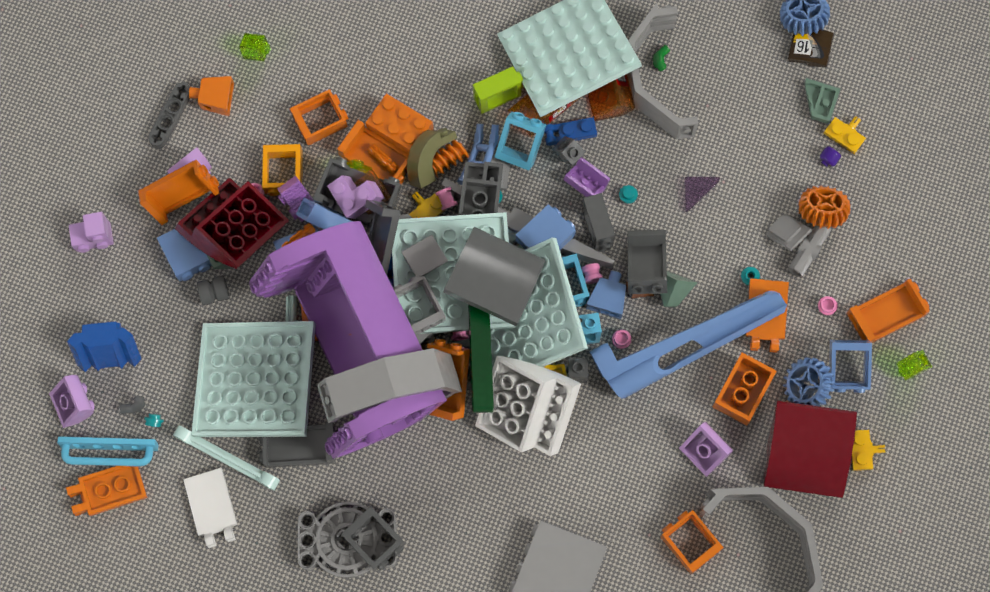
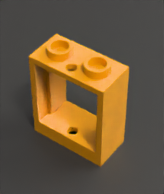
M300 144L263 145L262 188L265 194L277 196L279 195L278 187L284 185V183H269V159L296 158L295 176L302 183L303 150Z

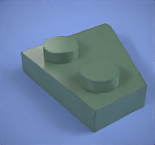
M806 78L804 85L810 117L813 120L829 124L840 88Z

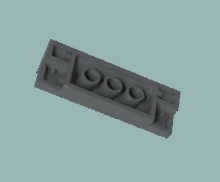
M465 162L458 215L498 213L503 164Z

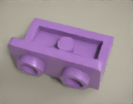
M581 157L576 165L565 175L563 180L585 197L602 193L606 189L610 178Z

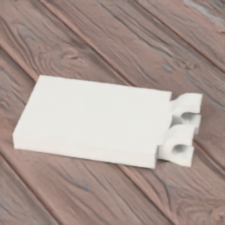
M218 468L183 479L198 536H204L206 546L208 548L217 546L213 534L224 531L225 540L228 542L236 540L232 526L238 524L223 469Z

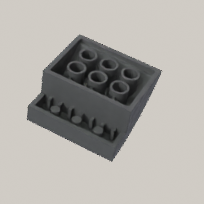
M474 227L443 292L517 326L538 280L545 259Z

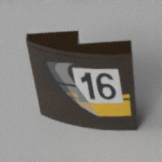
M819 30L817 34L812 32L811 35L804 34L803 37L800 33L797 35L793 34L788 56L789 62L808 63L810 67L827 68L834 33Z

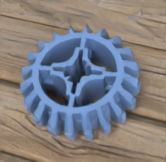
M786 0V2L782 3L780 10V21L784 29H787L789 33L794 32L795 35L800 33L802 37L804 34L811 35L812 32L817 34L819 30H823L830 18V7L826 0Z
M806 357L804 360H797V364H791L792 370H786L789 375L783 377L787 380L783 387L787 388L784 394L789 395L787 398L789 402L820 407V404H826L825 398L831 399L829 392L835 391L831 388V385L835 384V382L830 379L834 374L829 372L831 368L825 366L823 361ZM804 382H810V384H814V386H808L807 384H804Z

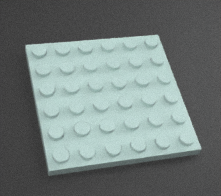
M563 0L497 33L516 72H520L523 78L522 83L540 117L642 66L605 0Z
M507 212L399 219L392 249L394 287L399 284L404 286L409 283L411 278L415 277L402 251L428 236L433 235L448 260L445 264L424 275L446 316V321L420 334L469 331L468 304L443 291L462 253L466 240H468L474 227L509 243ZM422 286L398 298L410 325L436 313ZM490 314V329L515 328L514 325Z
M552 237L525 250L545 259V263L515 328L490 329L492 369L496 356L513 358L544 367L588 349L556 238Z
M314 321L203 323L191 435L193 437H307L316 323Z

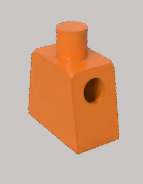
M231 76L202 78L200 88L190 87L189 98L198 99V104L203 110L229 116L234 81Z

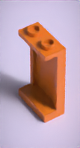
M358 120L337 148L339 156L369 175L382 180L393 177L402 184L407 173L409 154L365 127V123ZM372 144H376L380 150L392 159V162L394 161L399 166L396 173L391 174L387 168L382 166L368 152V148Z
M194 160L138 190L139 201L163 225L168 222V213L209 191L215 196L218 195L219 182L215 176L209 174L205 165H201L197 160Z
M908 279L903 284L859 306L851 307L846 314L861 340H869L874 343L925 317L930 310L927 300L922 298L919 293L918 285L912 282L911 279Z
M435 339V342L427 344V348H434L451 354L463 392L455 393L447 398L446 402L429 415L454 421L464 418L470 349L462 347V344L459 343L448 344L446 340Z

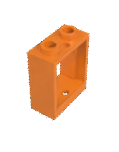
M330 89L290 108L291 114L308 146L348 127L346 122L349 119L344 109H340L338 106L341 104L336 94L333 95ZM330 102L339 121L311 134L302 115Z
M692 510L689 513L685 511L678 516L677 519L679 521L676 524L672 525L670 523L663 528V534L661 535V539L690 574H693L724 548ZM689 520L693 522L712 546L691 564L669 538L670 535Z

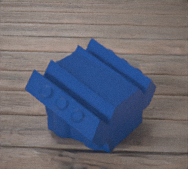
M116 321L82 325V333H74L67 341L77 366L84 372L91 366L97 371L108 367H120L122 369L127 362L135 367L141 360L133 335L121 327V323Z

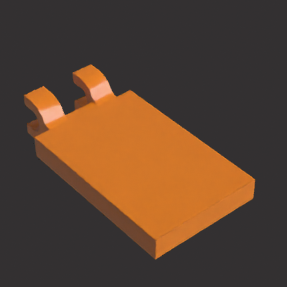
M750 278L748 300L767 291H775L780 293L787 304L789 282ZM787 307L781 315L745 333V336L751 337L750 351H758L760 349V340L770 341L769 352L777 353L779 351V340L785 339Z
M114 466L78 478L80 484L66 487L70 498L81 495L83 503L71 506L75 516L84 514L87 511L89 516H93L148 498L138 466Z

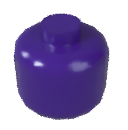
M827 146L820 154L821 163L826 167L828 165L834 167L841 159V154L832 147Z

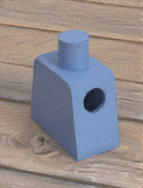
M611 271L608 279L600 278L587 302L586 309L621 319L626 285L619 283L622 274Z

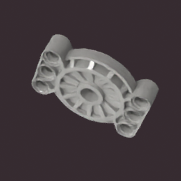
M357 502L336 503L326 508L317 518L310 511L302 512L298 517L299 566L305 571H313L319 565L330 575L347 579L359 577L373 569L369 565L366 569L359 572L368 563L351 545L349 548L341 545V538L343 537L341 534L364 513L358 509L367 510L368 507ZM353 506V508H342V509H341V507ZM382 509L379 512V516L382 518L386 514L392 515V521L387 524L397 534V518L395 513L391 509ZM306 517L313 518V522L309 526L303 525V520ZM376 519L363 528L355 536L356 540H354L372 560L376 557L374 562L396 542L394 539L387 544L382 542L383 536L389 533ZM308 536L312 537V544L309 546H304V538ZM393 555V560L385 567L386 569L393 568L396 565L397 556ZM307 556L313 558L310 566L303 565V560ZM326 566H331L332 568L336 569L337 572L330 571L326 568ZM353 571H354L353 574H342V572H353Z

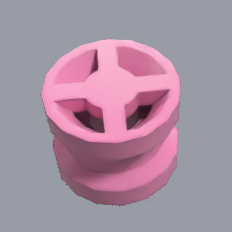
M598 263L588 264L581 268L586 284L597 283L600 278H603L599 273L600 265Z

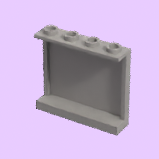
M540 520L539 525L535 524L532 529L531 535L534 536L532 542H527L523 554H526L524 562L520 561L517 567L518 578L516 581L512 580L508 591L591 592L607 547Z

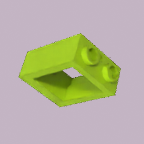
M513 66L473 84V98L481 114L521 97V89H523L521 82H523V78L520 72H516Z

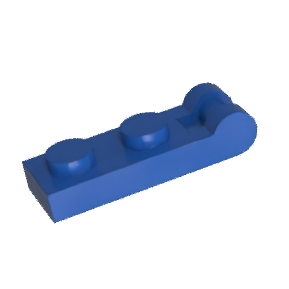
M594 117L554 125L547 124L544 131L547 137L545 139L547 146L556 145L564 136L575 139V141L597 137ZM558 132L559 136L555 137L553 133Z

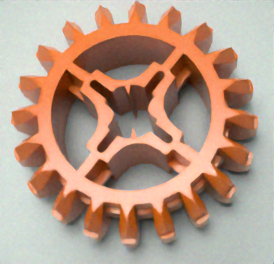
M822 185L819 188L813 186L812 189L807 188L806 192H803L798 203L801 219H806V223H812L813 227L816 225L820 226V229L822 227L827 229L833 227L836 229L837 226H842L848 219L851 210L850 200L847 199V195H843L842 191H836V188L831 189L829 186L823 187Z

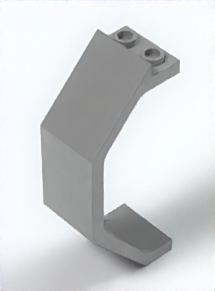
M658 4L654 5L628 40L635 53L651 32L675 29L674 23L677 20L676 15H678L677 6H663L658 9ZM639 68L627 74L632 105L676 140L695 137L698 126L697 116L679 118L643 89Z
M434 348L384 357L327 377L317 384L328 423L336 422L346 415L396 398L442 390L447 399L455 393L463 392L451 354Z
M769 487L708 490L706 493L708 498L701 505L700 509L702 511L699 514L704 520L722 501L757 500L762 502L795 530L800 537L809 582L805 592H819L821 590L823 581L813 526L806 518Z

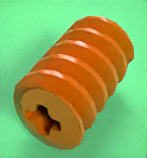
M453 140L451 141L452 146L446 144L445 149L440 148L439 153H435L432 166L434 175L437 178L438 171L441 174H445L444 167L451 170L450 163L457 166L456 159L463 162L462 155L469 158L466 149L460 142Z

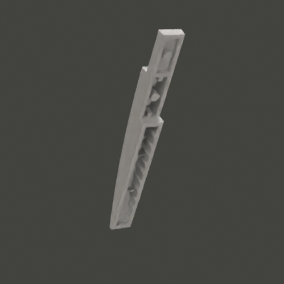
M445 178L441 184L442 190L451 186L452 196L459 199L460 202L462 187ZM498 207V213L507 212L508 229L516 233L534 218L514 207L511 213ZM574 238L560 250V253L566 256L577 253L578 260L591 264L598 263L600 266L612 269L615 260Z

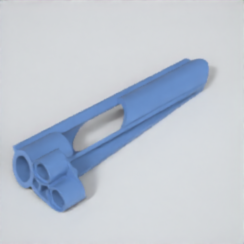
M767 291L720 315L619 360H616L608 343L590 351V354L602 378H605L614 392L621 399H624L785 312L787 304L780 293ZM691 340L698 342L703 347L664 369L658 366L661 356Z

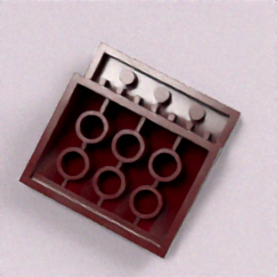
M229 177L218 187V195L215 196L211 193L177 223L175 230L208 256L227 266L238 269L286 225L289 219L249 181L242 187H239Z
M777 401L767 443V463L763 476L764 487L843 498L853 451L857 412Z

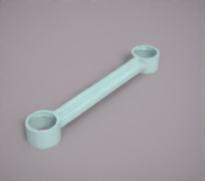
M180 425L177 427L173 434L175 438L275 491L280 482L275 476L258 469L201 437H193L190 430Z

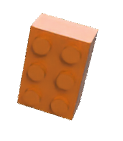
M387 93L365 122L367 129L409 154L415 140L428 129L434 131L433 121Z
M742 352L712 407L747 426L777 371Z

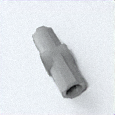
M814 226L809 236L802 242L796 257L788 268L791 274L796 277H803L811 262H814L822 249V244L830 234V228L822 227L820 229V226Z

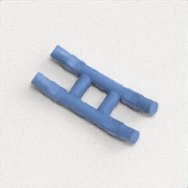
M476 124L474 143L467 162L482 164L484 162H491L495 147L499 141V125H492L489 144H482L484 124ZM478 151L486 152L483 161H475ZM464 170L457 180L460 185L463 183Z

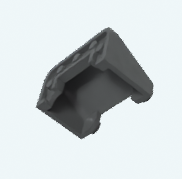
M330 157L313 198L315 203L345 216L327 187L340 176L351 177L356 187L367 180L376 182L385 197L381 202H385L393 207L396 206L402 185L396 178L389 177L382 180L350 168L346 164L347 161L342 158L336 157V159ZM368 209L356 219L351 220L361 221L362 224L371 227L374 212Z

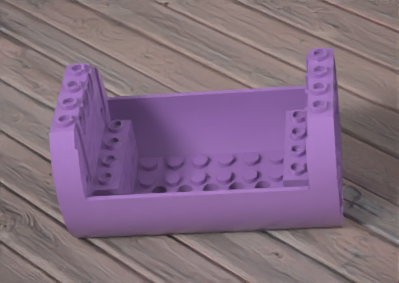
M361 221L339 224L283 246L267 256L249 281L250 289L257 297L264 296V298L295 290L308 320L316 323L315 335L334 375L384 357L422 351L419 341ZM435 390L392 399L354 412L355 419L344 423L343 427L338 428V431L332 434L333 436L327 438L325 449L332 456V459L374 444L420 422L446 402V397L442 390Z

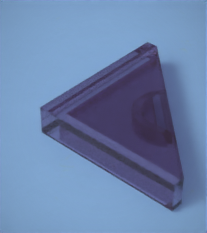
M685 177V212L690 211L720 181V177Z

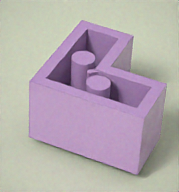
M342 175L327 186L346 218L356 219L368 210L365 207L366 199L381 201L385 198L376 182L367 180L356 187L349 176Z
M102 212L83 215L84 222L69 225L71 246L76 252L84 253L93 248L105 249L109 245H114L111 223Z

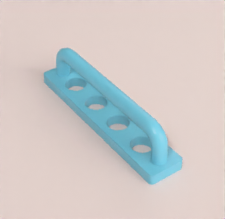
M58 437L57 441L62 448L61 458L64 462L71 465L145 466L152 460L153 451H158L159 447L155 439ZM69 449L145 451V456L141 459L69 456Z

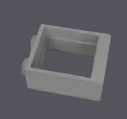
M415 276L409 280L408 284L404 286L399 284L393 287L397 298L422 286L436 312L411 325L415 335L446 321V316L425 276Z

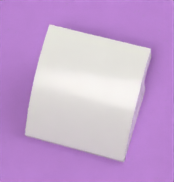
M496 356L492 369L494 410L493 413H479L475 426L521 453L536 448L548 456L557 454L581 383L529 362Z

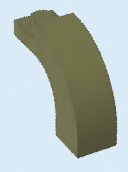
M441 128L437 131L428 129L415 140L407 160V174L411 186L423 188L436 181L432 166L434 155L440 147L457 139L455 131L447 130V128Z

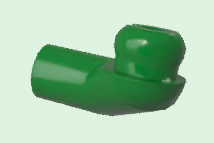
M665 44L653 55V66L658 71L666 69L664 57L670 52V49Z

